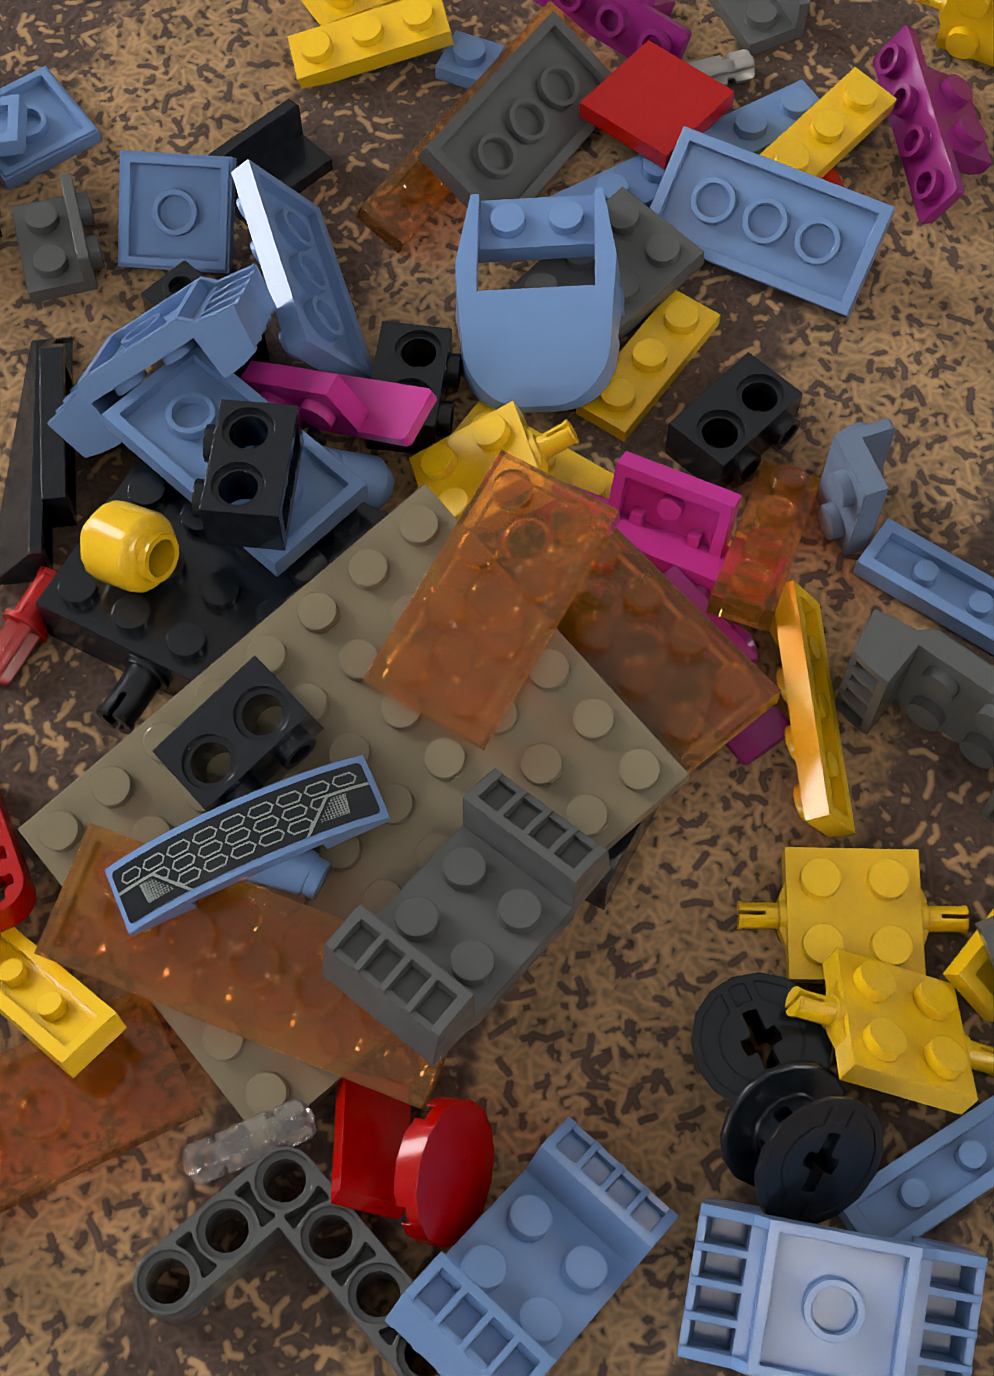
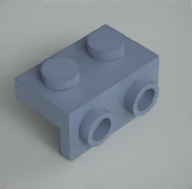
M889 418L870 424L867 422H857L847 426L833 436L816 494V500L819 504L817 516L825 538L829 541L836 539L844 556L864 551L867 548L889 489L881 474L896 431Z

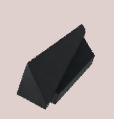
M72 336L33 340L30 345L0 510V585L33 582L40 567L53 569V528L77 525L75 449L47 424L57 414L56 410L64 404V398L71 393L70 389L74 386Z

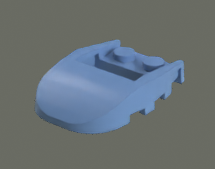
M594 187V194L485 201H480L479 194H471L455 261V324H457L463 374L469 389L480 401L491 408L498 409L514 401L522 413L567 411L591 402L607 388L615 373L620 348L618 339L621 316H625L624 292L603 187ZM595 257V285L478 291V263Z

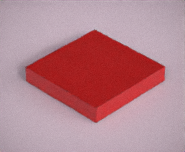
M648 40L580 102L579 116L663 169H666L683 127L686 126L704 133L733 106L735 91Z

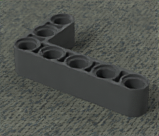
M284 1146L273 1148L263 1154L150 1250L137 1265L133 1283L134 1293L139 1303L161 1321L171 1324L183 1323L202 1312L286 1238L396 1375L419 1376L409 1369L407 1363L408 1353L412 1346L384 1321L388 1315L372 1317L364 1313L360 1307L362 1292L371 1283L380 1280L392 1282L399 1288L401 1297L404 1291L412 1284V1279L353 1209L330 1203V1181L310 1157L300 1149ZM293 1170L306 1176L304 1190L298 1198L284 1203L270 1198L269 1190L271 1183L279 1174ZM236 1218L245 1220L248 1223L249 1233L246 1241L240 1248L228 1253H222L214 1249V1234L222 1223ZM330 1225H341L352 1231L353 1239L350 1248L345 1254L335 1259L319 1257L314 1251V1243L318 1234ZM181 1267L188 1269L190 1284L185 1295L175 1303H159L156 1298V1286L160 1277L172 1268Z

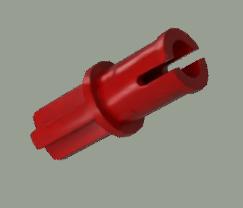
M40 567L36 573L37 576L14 610L7 609L2 615L5 621L0 630V685L6 687L13 682L39 641L44 643L49 638L46 625L35 603L57 574L53 569Z

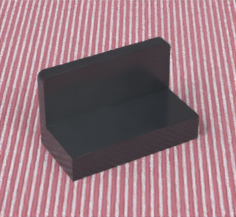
M287 99L208 155L237 158L236 168L249 159L297 193H301L333 170L332 158L303 134L300 108L292 99ZM236 189L235 216L248 226L247 221L237 207L236 200L239 196Z

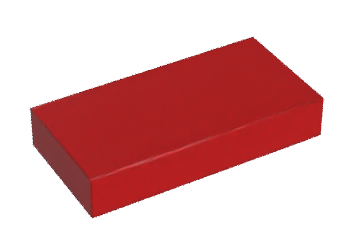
M351 1070L337 1084L331 1204L397 1220L402 1217L406 1209L396 1207L393 1186L396 1159L405 1132L410 1126L411 1086Z

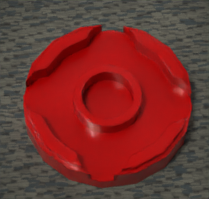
M453 1096L435 1097L425 1105L431 1109L426 1118L415 1117L412 1124L408 1127L396 1159L393 1186L396 1207L406 1209L408 1221L401 1223L406 1235L419 1243L439 1248L455 1245L478 1220L484 1209L492 1182L495 1154L492 1127L484 1109L473 1100Z

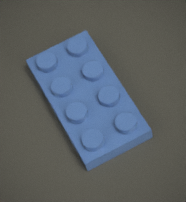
M686 126L682 129L650 206V209L704 251V261L846 318H849L896 211L894 206Z
M247 159L231 172L239 196L236 203L249 227L253 240L250 243L251 251L261 265L267 288L277 307L275 313L281 329L279 340L283 349L293 360L297 362L303 361L319 371L371 379L373 363L320 208Z
M196 342L195 346L186 355L170 365H162L101 415L109 432L192 503L194 482L197 478L205 479L208 463H205L203 458L205 428L207 424H216L221 399L269 402L236 374L233 373L224 379ZM303 430L304 445L285 551L243 547L277 577L369 497L367 483ZM252 445V446H248V447H246V448H244V449H252V448H256V447H258V446H260V445ZM241 499V500L235 501V502L232 503V504H234V505L245 504V503L249 502L250 499Z

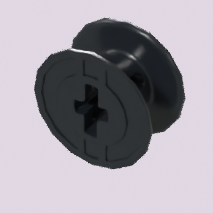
M760 972L731 977L711 990L695 1013L691 1045L696 1066L712 1090L731 1103L734 1102L743 1087L766 1070L758 1052L748 1056L744 1051L750 1037L748 1026L758 1046L767 1042L772 1048L766 1060L767 1069L788 1061H815L829 1069L832 1043L826 1030L821 1024L797 1017H790L786 1014L788 1009L785 1008L787 995L794 986L798 985L785 977Z
M788 1061L762 1072L743 1087L727 1110L720 1133L723 1161L735 1178L755 1187L756 1198L767 1215L818 1224L838 1216L860 1198L875 1177L884 1152L883 1127L873 1109L853 1097H846L845 1090L835 1073L815 1061Z

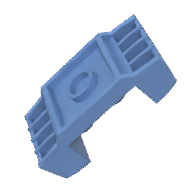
M250 265L219 280L201 276L108 336L85 372L78 377V383L70 389L71 393L64 398V404L56 410L57 414L47 424L82 456L87 458L103 453L122 443L106 429L101 414L138 386L148 374L145 369L158 360L162 359L165 365H170L186 355L197 342L224 379L233 374L256 352V345L262 340L261 335L266 331V325L271 321V315L277 308L257 265Z
M569 1116L539 1147L519 1177L446 1254L441 1251L412 1282L384 1321L392 1329L394 1328L417 1353H420L438 1371L440 1376H545L676 1221L679 1215L664 1204L647 1186L642 1184L623 1164H620L601 1144L595 1141Z
M708 1198L701 1202L677 1357L730 1368L749 1376H971L988 1257L965 1246L917 1236L912 1237V1242L766 1215L760 1206Z

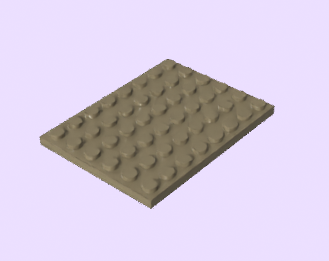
M423 484L18 828V831L263 1145H269L334 1090L347 1072L358 1069L395 1036L394 1033L376 1021L372 1015L356 1002L354 1003L345 993L321 975L325 943L360 904L376 916L463 825V797L482 778L496 768L607 851L690 778L689 773L426 484ZM255 655L324 727L314 737L316 740L314 749L302 762L290 769L282 767L263 787L321 766L364 755L392 820L327 849L322 844L312 849L320 854V857L332 862L326 880L314 900L303 895L298 896L257 884L239 881L197 900V908L135 936H131L126 928L105 869L151 840L207 812L152 750ZM270 707L259 715L256 721L257 735H266L278 728L283 718L282 707ZM230 753L219 754L210 760L205 772L207 783L218 782L227 775L231 767Z

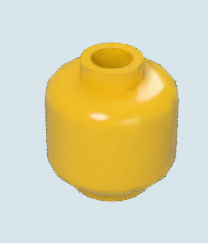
M114 500L100 506L84 524L80 535L81 559L86 571L99 581L129 592L144 593L155 588L173 573L178 562L179 544L171 522L159 512L129 502Z

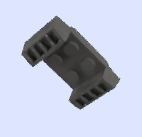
M875 609L854 647L835 699L837 710L858 730L867 735L894 700L906 707L908 717L916 725L931 732L939 729L958 742L961 753L971 763L984 769L994 767V667L938 629L917 630ZM994 790L979 813L993 823Z
M494 768L463 797V825L376 916L360 904L325 943L321 975L345 993L354 1003L356 1002L372 1015L376 1021L394 1033L403 1043H406L421 1055L431 1066H434L467 1031L476 1027L570 923L579 906L611 869L608 851Z

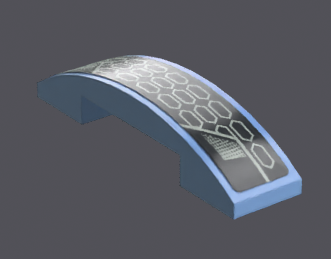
M359 755L284 779L208 811L137 848L105 869V873L128 933L131 936H135L197 908L196 901L317 846L323 844L327 849L392 819L364 755Z

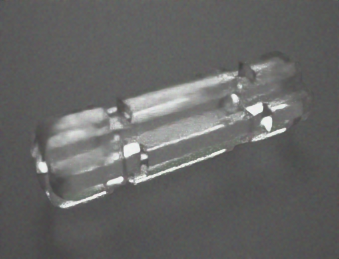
M293 1099L276 1106L273 1109L274 1116H270L269 1111H265L216 1132V1141H213L211 1136H207L188 1144L183 1150L185 1162L183 1169L186 1175L190 1176L195 1184L204 1185L223 1177L226 1174L224 1168L227 1167L229 1173L247 1167L273 1148L283 1147L282 1143L286 1142L287 1146L294 1147L312 1139L316 1134L314 1122L316 1118L312 1108H309L303 1099Z

